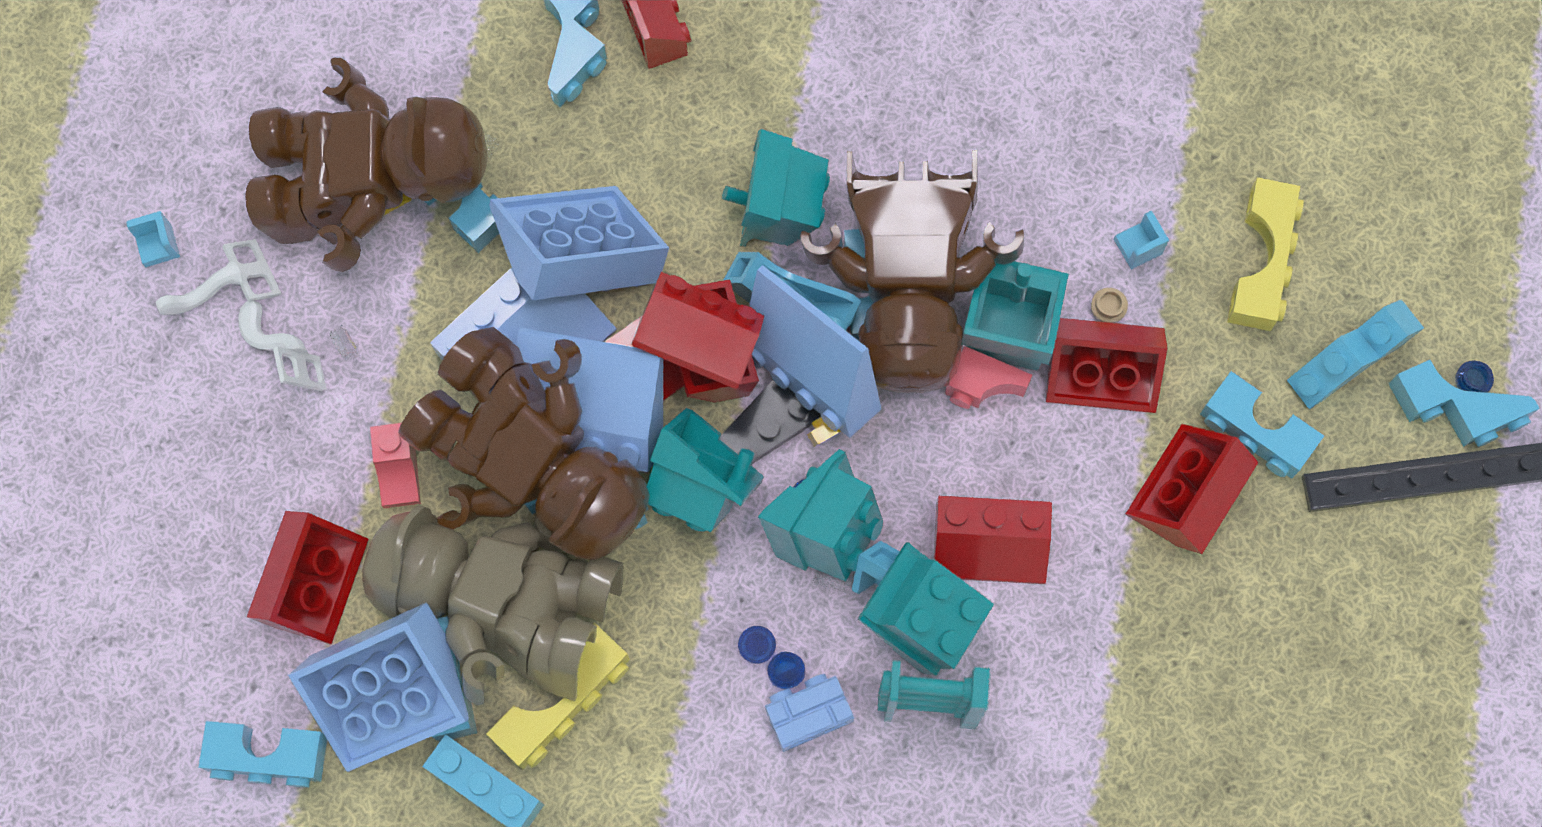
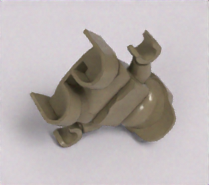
M418 505L411 511L392 516L375 533L365 557L362 579L367 599L377 610L391 618L426 602L436 619L443 617L448 612L449 623L446 629V642L463 666L462 681L464 695L473 704H484V684L477 680L479 676L491 675L496 681L504 678V663L497 656L488 653L487 650L498 654L526 680L532 679L542 690L575 701L577 698L580 659L586 642L595 643L597 635L595 624L577 619L576 615L578 613L581 616L604 622L609 593L621 596L624 563L607 557L589 560L588 562L571 559L567 555L558 552L561 549L548 541L553 533L539 521L536 513L534 525L525 522L500 528L491 537H480L469 556L468 545L464 537L454 529L438 525L437 517L432 514L431 509ZM538 545H539L541 548L546 549V550H541V551L532 552V551H534V550H536V549L538 548Z

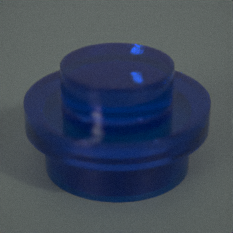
M1472 360L1465 362L1458 368L1455 381L1457 387L1461 390L1487 393L1493 386L1494 376L1487 364Z
M751 626L740 635L738 649L741 656L747 662L762 664L774 655L776 640L769 629L763 626Z
M787 651L776 654L769 662L767 668L770 682L780 689L796 687L803 681L806 673L803 660L798 655Z

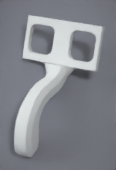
M256 239L224 244L222 248L229 260L225 267L212 274L204 283L189 293L162 296L156 301V306L162 315L184 313L205 303L223 286L228 284L240 285L248 302L276 297L281 294V291ZM233 248H251L257 261L245 264L238 262ZM264 277L271 292L253 293L247 279Z
M257 301L245 302L240 308L238 316L240 333L244 340L252 347L274 351L280 383L317 391L327 390L320 357L309 354L303 342L295 335L285 333L265 335L261 329V304ZM282 356L291 359L295 377L286 374ZM306 362L314 364L318 382H314L309 378Z

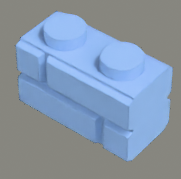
M821 674L804 682L806 688L792 694L791 689H785L769 697L771 703L765 706V710L783 752L854 722L853 713L836 676L827 679L826 674Z

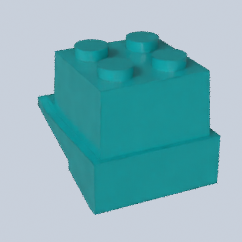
M760 129L753 145L755 155L748 192L726 186L722 193L723 200L746 206L741 222L743 228L740 246L746 247L747 242L753 238L790 246L801 239L802 230L811 233L818 229L825 216V208L822 207L824 193L830 182V174L827 173L829 159L792 146V138Z
M1017 261L1009 264L996 263V267L980 286L973 291L962 337V345H966L973 350L1006 364L1038 371L1041 364L1049 365L1054 350L1069 273Z
M685 408L665 425L660 432L650 459L654 465L647 484L649 491L648 505L651 506L654 512L660 515H673L686 521V525L691 529L700 532H712L730 512L734 502L741 507L762 483L764 476L751 466L755 456L754 452L742 448L738 455L720 440L721 433L696 412Z
M841 449L836 451L818 468L811 466L803 482L796 488L789 486L764 508L758 516L777 558L804 571L811 567L845 582L851 572L856 571L859 555L865 551L871 540L874 541L878 538L883 528V518L872 486L854 477L846 452Z
M906 542L857 620L892 647L893 651L923 674L937 676L940 669H955L994 606V603L936 560L927 558L913 545Z

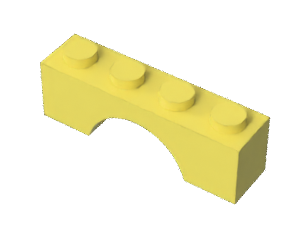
M1258 177L1250 190L1245 223L1253 227L1264 239L1268 251V261L1266 267L1260 272L1251 276L1241 277L1237 281L1232 292L1228 323L1271 331L1277 321L1282 322L1287 301L1281 299L1283 287L1288 288L1292 276V266H1287L1289 254H1294L1298 240V233L1293 232L1294 221L1300 220L1304 200L1298 199L1300 186Z
M594 623L597 627L595 643L586 642L580 659L576 700L572 701L563 698L556 705L540 711H528L513 706L486 733L522 770L527 765L533 768L539 764L547 755L548 750L545 747L555 736L559 740L565 737L574 727L575 722L572 719L583 708L586 712L592 709L602 697L599 691L609 681L612 684L618 682L628 671L629 667L626 665L630 660L628 654L596 623Z

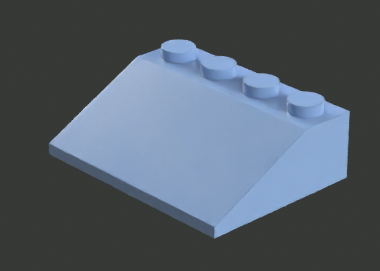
M617 186L490 200L489 206L515 278L532 300H545L554 297L654 284L663 270L669 247Z
M762 265L756 273L749 305L757 313L765 315L758 340L752 352L755 367L760 369L763 366L770 372L772 379L778 386L783 389L790 388L795 393L798 401L806 409L811 410L814 408L821 414L823 421L833 431L839 429L849 438L852 437L882 409L868 348Z
M510 268L430 343L437 356L443 360L451 347L465 334L489 327H495L515 345L517 344L520 328L604 342L617 329L585 293L545 300H532L515 278L512 268Z
M520 328L516 346L519 347L524 362L534 364L550 360L553 368L558 370L560 358L554 351L556 340H571L580 349L582 355L581 367L573 377L568 378L569 383L575 384L582 409L578 425L583 429L584 437L576 450L583 447H598L605 452L614 454L619 462L628 460L637 470L649 472L654 464L650 459L663 428V359L635 347ZM539 379L544 389L550 386L549 382Z
M427 602L310 655L288 675L347 772L460 725L469 719L450 647L446 642V634Z

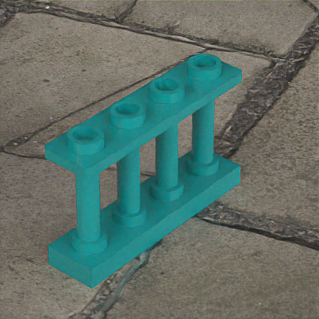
M892 661L890 671L883 670L878 693L877 711L885 712L884 721L892 722L895 709L954 714V718H961L960 728L976 729L988 709L990 668L974 667L969 678L964 677L963 681L900 676L901 661Z

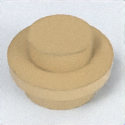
M1115 288L1099 290L1091 301V311L1095 318L1101 322H1119L1123 319L1128 309L1125 295Z

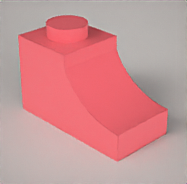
M964 346L957 373L949 385L946 386L945 394L951 396L949 400L959 407L969 409L970 406L979 408L983 400L997 394H1015L1024 397L1032 374Z
M401 423L370 427L372 457L377 472L383 508L421 504L416 449L399 436L398 431Z

